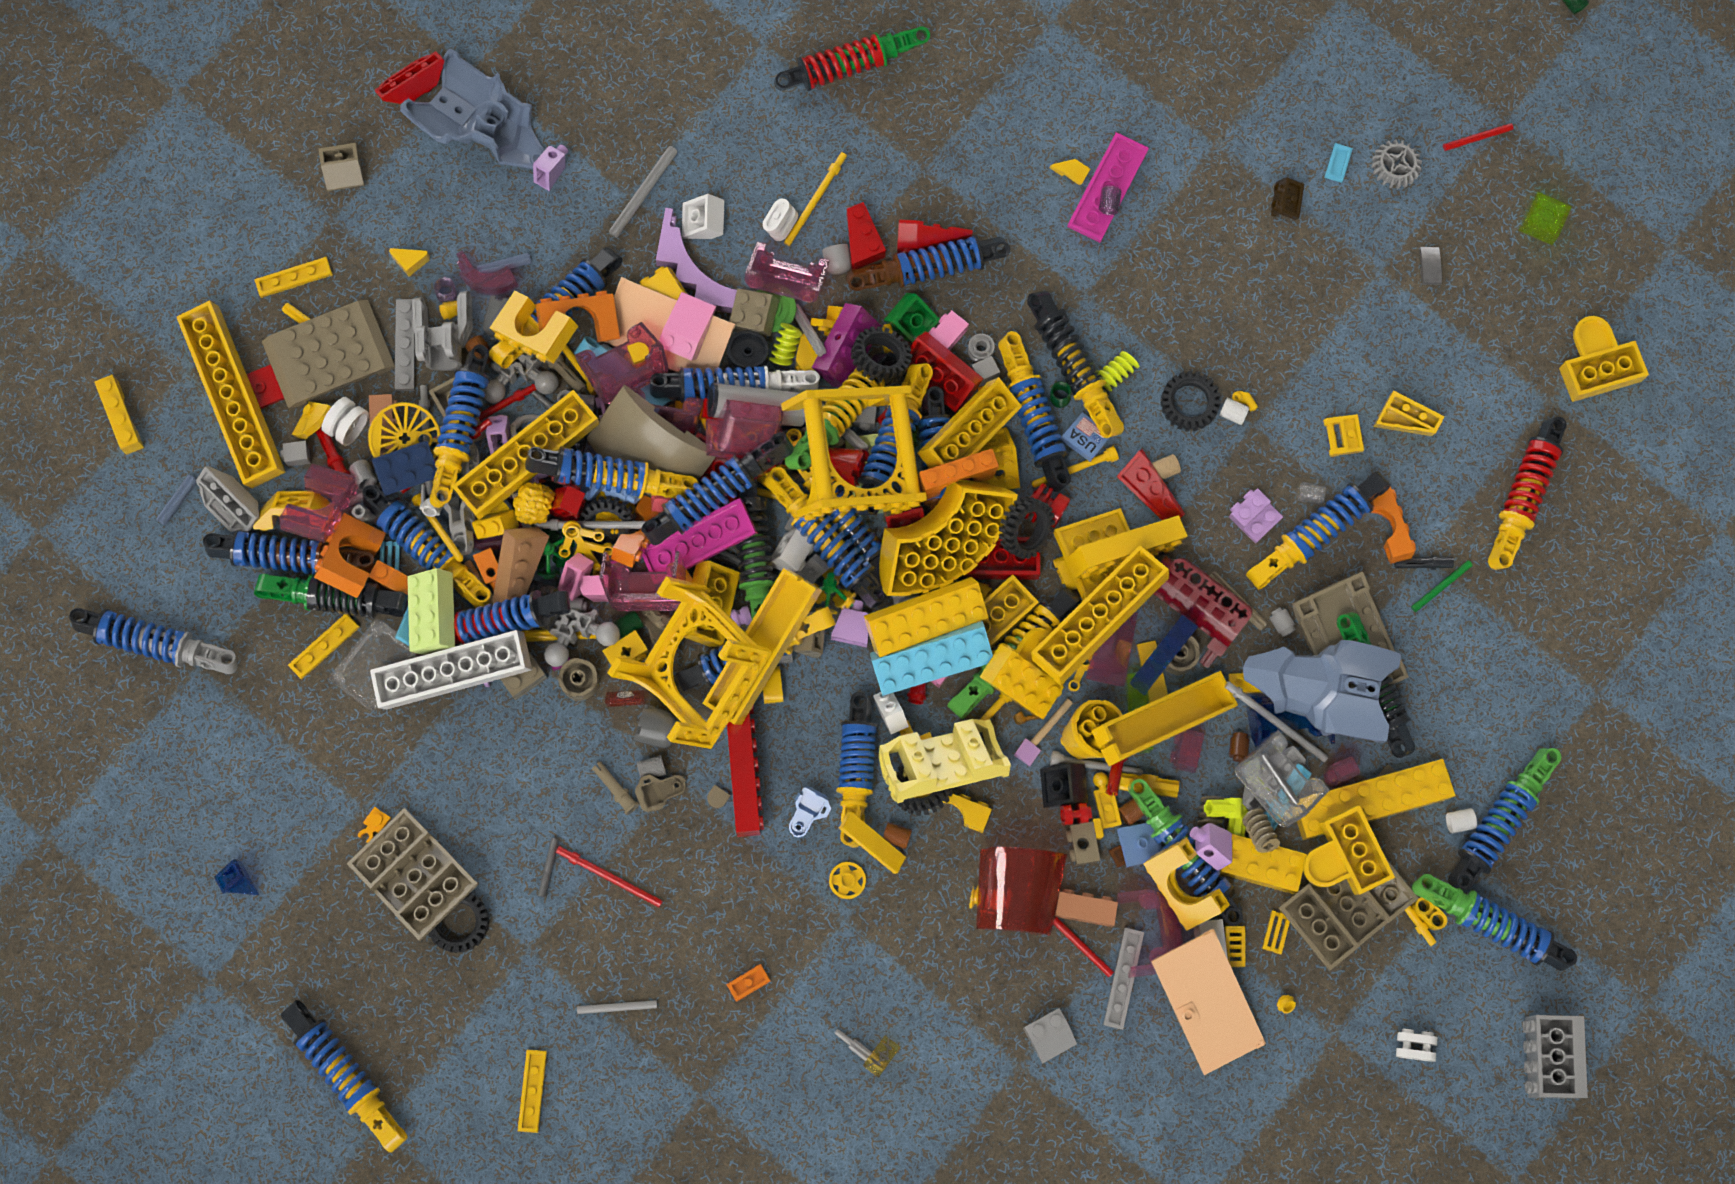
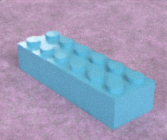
M981 620L883 657H879L875 652H871L870 656L882 696L986 665L991 660L993 654L983 621Z

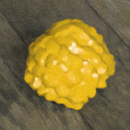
M527 482L518 489V496L514 498L513 502L515 516H517L516 520L529 525L546 523L549 509L552 508L551 504L554 501L555 492L548 486L540 483Z

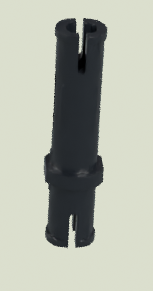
M1431 555V557H1412L1411 559L1394 563V567L1431 568V570H1436V568H1453L1454 558L1436 557V555Z

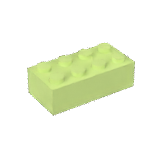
M436 568L408 576L410 652L427 655L455 647L452 572Z

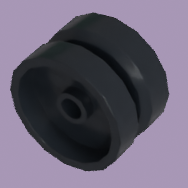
M750 330L740 331L733 335L727 346L728 367L732 369L733 373L736 367L742 368L744 373L746 367H751L754 372V367L767 366L769 349L765 338L759 333Z

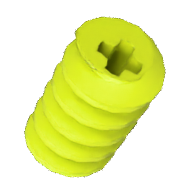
M781 323L780 325L785 329L778 330L782 337H776V340L780 344L775 343L773 345L777 348V351H771L775 358L769 357V360L779 365L788 366L793 363L791 358L795 357L794 351L797 350L796 345L800 343L799 338L802 336V332L793 325Z
M1122 351L1119 356L1114 358V361L1108 363V366L1106 365L1103 367V370H1099L1097 376L1101 375L1106 381L1105 389L1112 391L1110 385L1117 387L1116 380L1122 383L1123 379L1121 376L1128 378L1127 371L1134 373L1132 367L1134 366L1138 369L1140 366L1134 357Z

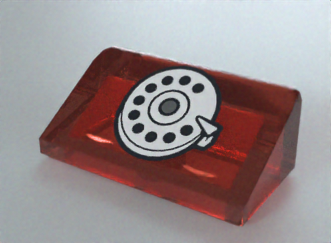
M645 691L607 692L605 704L607 707L644 705Z

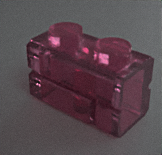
M1188 729L1174 737L1173 743L1176 744V749L1171 751L1169 762L1172 763L1171 768L1193 774L1196 772L1204 733Z
M1350 756L1325 769L1323 776L1328 785L1330 784L1332 787L1352 780L1360 774V770L1354 758Z

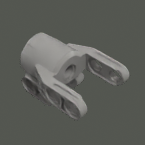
M469 291L460 292L457 297V325L454 322H446L440 327L428 328V307L424 298L413 299L415 354L417 360L424 361L427 368L436 371H452L462 366V348L465 347L473 329L472 297Z

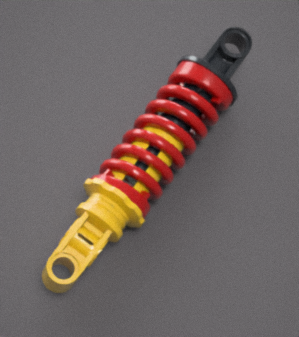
M1562 417L1545 420L1542 423L1538 436L1531 437L1528 441V448L1525 451L1526 456L1523 457L1522 465L1519 466V473L1515 476V483L1511 486L1512 491L1507 496L1508 500L1504 504L1505 509L1499 514V518L1503 523L1499 526V534L1495 539L1493 549L1488 558V564L1494 570L1508 568L1512 565L1521 540L1526 535L1525 531L1531 530L1535 525L1534 522L1539 512L1537 505L1543 502L1540 496L1546 494L1547 491L1544 487H1548L1550 484L1547 478L1553 477L1554 473L1551 469L1557 467V463L1554 460L1558 461L1564 452V449L1559 445L1567 427L1566 421Z

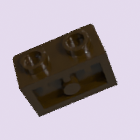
M1288 177L1277 181L1274 185L1271 216L1275 217L1281 214L1293 220L1299 219L1304 184Z

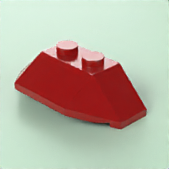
M436 51L431 53V55L421 57L387 78L374 91L382 101L402 104L408 98L415 101L418 97L430 92L432 88L437 86L444 65V59Z

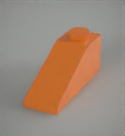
M377 560L368 576L370 581L379 583L381 587L389 591L403 592L408 595V576Z

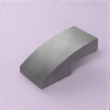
M1420 247L1422 284L1441 285L1442 269L1439 247Z

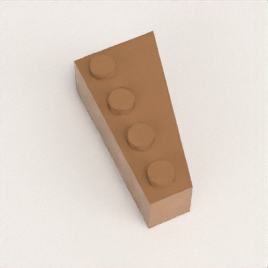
M529 527L504 530L493 595L494 602L502 603L505 599L521 598L522 595L527 594L549 535L540 528Z

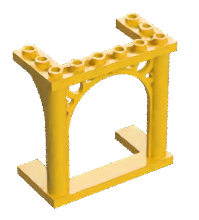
M911 386L805 390L781 403L782 411L801 410L804 408L812 464V485L806 505L796 510L797 518H804L805 521L815 520L816 517L825 516L826 513H832L836 509H839V512L851 511V508H856L857 511L868 510V507H874V510L883 509V512L891 511L893 515L911 510V507H918L921 502L927 500L926 492L920 493L906 397L911 394ZM867 399L868 407L890 404L897 448V461L892 475L884 484L871 489L858 488L847 483L836 472L828 451L822 401ZM831 477H834L836 482L831 485V482H833ZM893 481L901 486V493L894 491L892 488ZM838 485H842L845 490L841 497H837L835 494ZM883 489H887L889 493H883ZM849 491H853L855 496L851 495L848 497Z
M666 576L656 593L660 597L681 602L645 662L617 657L607 673L613 678L633 681L657 696L681 721H676L667 738L670 742L712 749L772 652L766 647L758 646L708 595L710 589L707 586ZM698 611V618L696 622H694L693 618ZM702 625H710L716 628L727 639L718 654L721 660L742 664L707 722L679 693L673 677L674 656L681 640L692 629ZM665 663H667V669L664 672H660Z

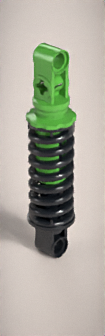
M757 478L754 479V487L746 488L745 492L739 491L740 498L746 506L757 534L736 544L737 550L740 551L737 554V558L741 561L738 564V568L742 571L739 574V589L746 590L745 602H750L752 620L757 613L754 611H757V608L762 605L770 588L775 583L774 577L767 573L773 571V567L766 566V562L772 561L771 556H765V552L771 551V547L765 545V542L770 541V537L761 534L769 531V527L767 525H760V523L768 521V517L763 515V512L767 510V498L757 496Z

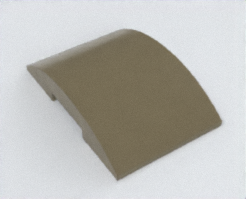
M624 384L600 418L599 425L587 437L595 452L600 454L603 460L606 456H610L613 462L616 458H621L623 464L626 460H631L633 465L635 461L648 462L649 469L651 470L660 469L664 472L692 476L698 481L718 453L689 431H686L684 434L654 412L655 406Z
M405 808L347 863L419 941L432 931L478 885L471 875Z
M1388 860L1387 862L1395 878L1360 895H1354L1347 879L1329 887H1319L1309 882L1279 907L1281 912L1329 971L1419 899Z

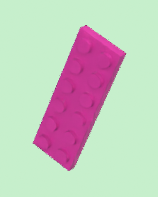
M1116 132L1067 227L1101 243L1149 148Z
M739 498L715 510L711 515L704 516L702 521H694V526L688 527L689 530L684 532L685 534L682 535L677 531L658 545L650 544L647 549L643 548L642 557L654 584L658 585L664 581L666 576L673 577L757 534V531L743 500Z

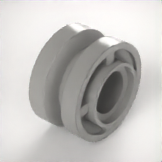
M986 334L974 335L968 344L970 359L977 363L993 356L995 348L993 339ZM981 345L984 346L986 350L979 351L976 347Z

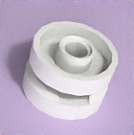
M342 397L326 414L322 423V431L330 437L335 436L339 443L348 446L357 439L365 428L369 412L360 406L355 407V403L349 398Z

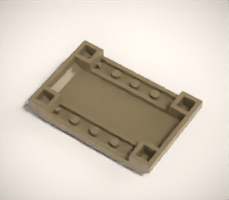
M368 300L353 302L269 335L262 341L289 410L305 405L309 400L359 380L395 369V364Z
M1363 572L1356 573L1292 603L1294 614L1312 655H1318L1328 646L1336 645L1339 641L1343 640L1337 627V619L1340 615L1355 612L1360 616L1371 645L1395 652L1369 593L1370 587ZM1347 618V624L1350 626L1351 621ZM1400 660L1399 668L1387 676L1392 677L1393 681L1391 683L1395 684L1409 677L1402 660ZM1348 683L1349 688H1355L1353 683Z

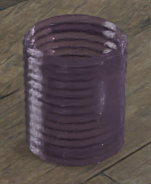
M1104 186L1102 188L1099 203L1100 213L1105 215L1118 214L1122 192L1120 188L1115 186Z
M442 277L435 282L434 289L440 303L456 299L457 291L454 282L450 278ZM448 286L452 288V291L447 295L439 293L443 287Z

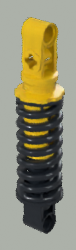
M1047 291L1029 294L1027 304L1038 321L1034 328L1039 335L1042 334V340L1047 343V349L1052 351L1051 357L1056 360L1057 367L1061 368V374L1066 377V383L1071 385L1074 399L1083 400L1084 408L1088 410L1102 437L1110 438L1122 434L1124 431L1123 422L1108 399L1107 392H1104L1102 388L1106 381L1101 375L1096 376L1099 372L1097 368H1090L1094 362L1093 360L1086 361L1089 353L1087 351L1081 352L1084 344L1075 343L1079 340V335L1069 336L1074 332V326L1064 328L1070 321L1066 310H1058L1050 293Z

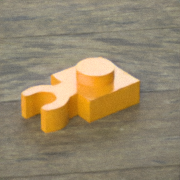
M374 807L363 822L367 825L366 829H362L358 833V837L362 838L364 834H369V838L366 841L368 843L374 838L375 831L379 833L389 823L391 817Z

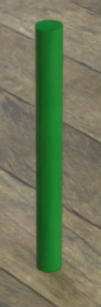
M1467 560L1412 605L1411 609L1415 613L1470 569L1473 566L1472 563Z

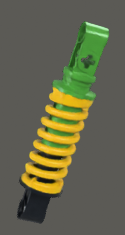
M892 352L876 353L871 358L874 362L884 366H892L897 363V358ZM857 365L854 372L849 375L848 379L838 389L886 387L887 384H885L884 379L881 383H877V378H874L873 381L869 380L871 377L869 374L864 377L862 375L864 370L858 372ZM867 399L827 401L822 406L828 446L839 442L840 437L845 433V429H848L851 423L856 421L857 416L862 414L863 409L868 407ZM807 430L805 435L794 446L793 453L785 458V464L789 469H807L811 464Z
M1065 587L1049 605L1040 602L1033 611L1034 615H1028L1026 622H1021L1019 629H1014L1012 636H1007L1004 640L1005 643L1000 644L1015 651L1023 637L1030 630L1044 628L1052 632L1080 604L1081 599L1068 587ZM987 664L980 666L981 670L973 675L974 679L959 694L953 697L947 705L961 720L967 717L987 694L992 695L995 688L980 678ZM971 691H973V692H976V691H977V694H978V695H975V694L971 695L970 692H971Z

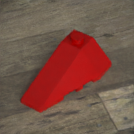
M899 220L897 253L903 252L908 257L910 250L918 253L920 248H924L927 251L929 246H934L937 249V246L941 243L945 246L950 241L956 244L958 239L966 240L968 237H972L973 230L957 227L943 229L940 224L926 226L923 221Z

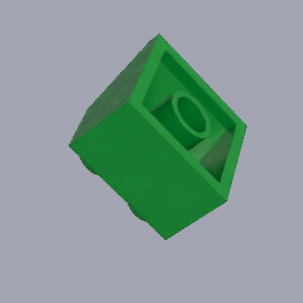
M906 293L883 321L886 324H890L892 330L897 332L899 336L901 335L903 339L913 344L919 335L924 332L929 333L940 319L917 294Z

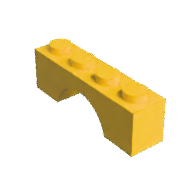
M113 375L95 381L120 449L127 455L144 448L138 430L127 411L124 401L125 397L119 381Z
M932 793L925 794V795H921V796H917V797H914V798L927 797V796H929V795L932 794ZM952 794V797L948 796V804L954 805L962 813L964 826L983 833L992 810L988 808L989 805L978 801V803L972 802L970 797L963 794L959 796Z

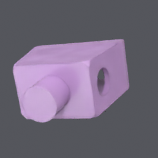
M559 145L556 149L548 146L534 162V183L550 191L565 169V155L568 153V149L565 146Z
M497 415L489 417L493 423L487 426L486 429L490 454H493L511 439L508 416ZM501 440L503 445H498V441Z
M856 600L851 609L844 608L841 611L833 629L831 640L867 648L868 630L863 616L868 613L862 612L864 602Z
M1207 823L1201 828H1192L1190 837L1195 839V851L1202 859L1217 871L1232 863L1231 832L1212 823Z

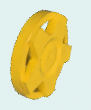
M840 863L830 873V888L836 896L842 899H853L859 896L865 888V873L855 863ZM849 866H853L857 870L851 871ZM840 868V874L834 875L835 871ZM861 877L863 878L862 887H861V885L858 883V880H859ZM833 884L839 886L838 892L834 889ZM849 891H852V892L855 893V894H853V895L846 896Z

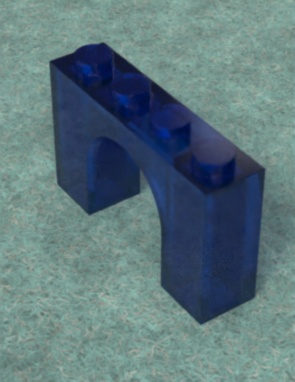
M1182 615L1129 684L1145 696L1198 626Z

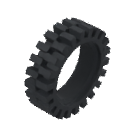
M879 326L876 330L874 327H870L869 330L866 328L863 332L859 333L851 349V359H854V366L858 365V372L864 370L862 374L864 377L869 374L871 375L869 380L873 381L874 378H877V383H881L884 379L885 384H888L890 380L893 383L904 376L911 363L912 354H910L911 348L907 347L908 342H902L903 337L901 335L897 338V332L893 331L890 334L889 328H885L882 331V327ZM871 344L887 347L895 354L897 363L892 366H884L874 362L867 355L866 347Z
M1188 371L1187 374L1181 372L1179 376L1175 375L1172 380L1168 381L1163 390L1160 403L1162 413H1165L1166 420H1170L1172 426L1177 425V429L1180 430L1185 428V431H1190V429L1197 431L1198 428L1203 429L1214 420L1221 404V400H1219L1221 395L1220 392H1217V385L1214 386V381L1212 379L1208 380L1207 375L1200 376V372L1197 371L1195 374H1192V371ZM1184 386L1199 388L1207 398L1206 411L1196 417H1188L1181 414L1174 405L1173 398L1175 392Z
M604 496L599 497L598 500L596 498L593 499L591 503L585 506L578 518V521H592L594 515L601 512H610L617 515L622 521L639 520H635L637 518L636 512L631 513L633 508L631 506L626 507L627 502L623 501L621 504L619 503L620 498L616 497L615 500H612V496H607L606 499H604ZM625 529V534L635 533L639 529ZM582 536L584 541L601 545L611 543L614 546L616 541L606 540L597 542L593 538Z
M1026 496V498L1021 497L1020 501H1014L1015 506L1010 505L1008 507L1010 512L1005 511L1003 514L1007 517L1006 520L1001 519L1000 523L1004 524V526L999 527V531L1002 532L999 534V539L1002 540L1000 543L1007 552L1023 559H1030L1031 556H1037V552L1041 553L1043 551L1041 546L1047 547L1046 539L1051 540L1052 536L1049 533H1054L1055 528H1052L1051 525H1055V520L1052 519L1055 515L1047 503ZM1035 512L1037 524L1032 536L1026 542L1019 543L1017 531L1021 521L1028 513Z
M900 765L898 767L899 772L896 771L897 779L900 782H907L909 779L903 776L904 767ZM954 788L933 792L923 798L913 797L904 799L903 802L897 804L903 811H908L911 815H913L914 811L917 816H921V811L925 815H929V809H932L933 813L937 812V805L943 808L944 804L942 801L949 802L948 796L952 797V789Z
M469 893L460 902L468 905L475 914V927L469 936L460 940L449 939L442 933L440 923L428 933L432 941L443 950L452 953H463L474 949L473 947L478 946L480 941L485 938L486 931L488 932L489 928L488 911L484 903L472 893Z

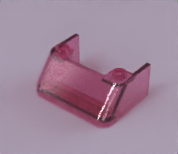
M676 551L674 562L666 566V572H630L629 568L619 562L611 563L608 553L603 552L599 579L611 608L618 611L677 610L681 603L680 601L660 597L656 592L666 576L686 581V568L680 551Z
M1146 889L1118 893L1115 900L1118 904L1139 902L1145 909H1156L1163 947L1154 948L1150 952L1149 965L1130 967L1128 978L1157 974L1151 961L1183 945L1179 919L1168 905V901L1161 891Z

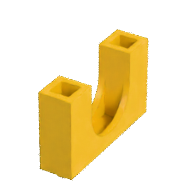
M514 291L490 326V329L495 333L494 337L501 342L508 341L507 343L515 349L518 347L522 348L521 350L530 356L532 354L536 355L535 357L544 363L548 361L554 364L578 328V325L571 317L555 311L541 332L534 336H523L524 325L536 307L529 297Z
M1187 837L1151 856L1143 863L1186 931L1221 914L1230 906L1220 888L1202 897H1192L1183 892L1176 881V869L1188 863L1197 855Z

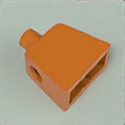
M489 548L473 555L485 584L487 586L491 585L494 591L499 563L494 551ZM494 569L496 574L490 577L488 572Z

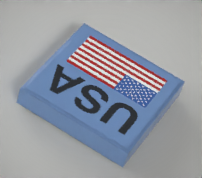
M1082 412L1062 435L1060 440L1091 462L1110 438L1102 437L1094 421Z

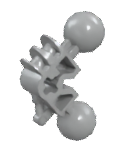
M524 352L514 361L515 363H512L506 369H503L497 363H492V369L500 375L496 380H490L488 387L482 390L486 394L484 399L487 402L498 403L505 396L506 384L508 382L514 384L517 381V373H520L522 379L526 382L530 379L535 381L536 389L545 395L556 391L558 378L553 372L538 371L542 361L535 359L536 355L532 354L530 356Z
M596 609L587 613L571 610L568 614L560 615V620H557L554 624L556 628L551 629L549 632L557 637L558 640L545 649V660L553 667H560L566 663L569 657L567 646L569 642L572 644L576 643L578 639L576 632L580 631L582 636L588 639L593 634L603 646H612L619 640L620 630L612 622L596 624L595 620L598 616Z

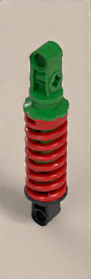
M923 26L902 31L893 36L891 33H887L885 36L880 37L875 32L870 36V40L867 37H863L860 42L854 40L851 45L849 43L843 44L842 48L835 46L833 52L830 49H826L824 55L821 52H817L815 57L812 55L804 58L798 57V67L778 73L774 79V85L778 90L785 91L804 84L809 92L815 89L817 79L821 86L825 85L824 76H827L829 82L833 83L834 73L837 74L839 80H842L844 78L843 73H847L848 77L853 75L852 70H856L858 74L862 73L861 67H865L867 71L871 70V65L876 68L887 66L888 58L892 57L895 59L898 57V53H904L924 45L930 38V32ZM922 32L925 35V40H919L916 37V33ZM785 77L788 84L785 86L780 85L778 78Z

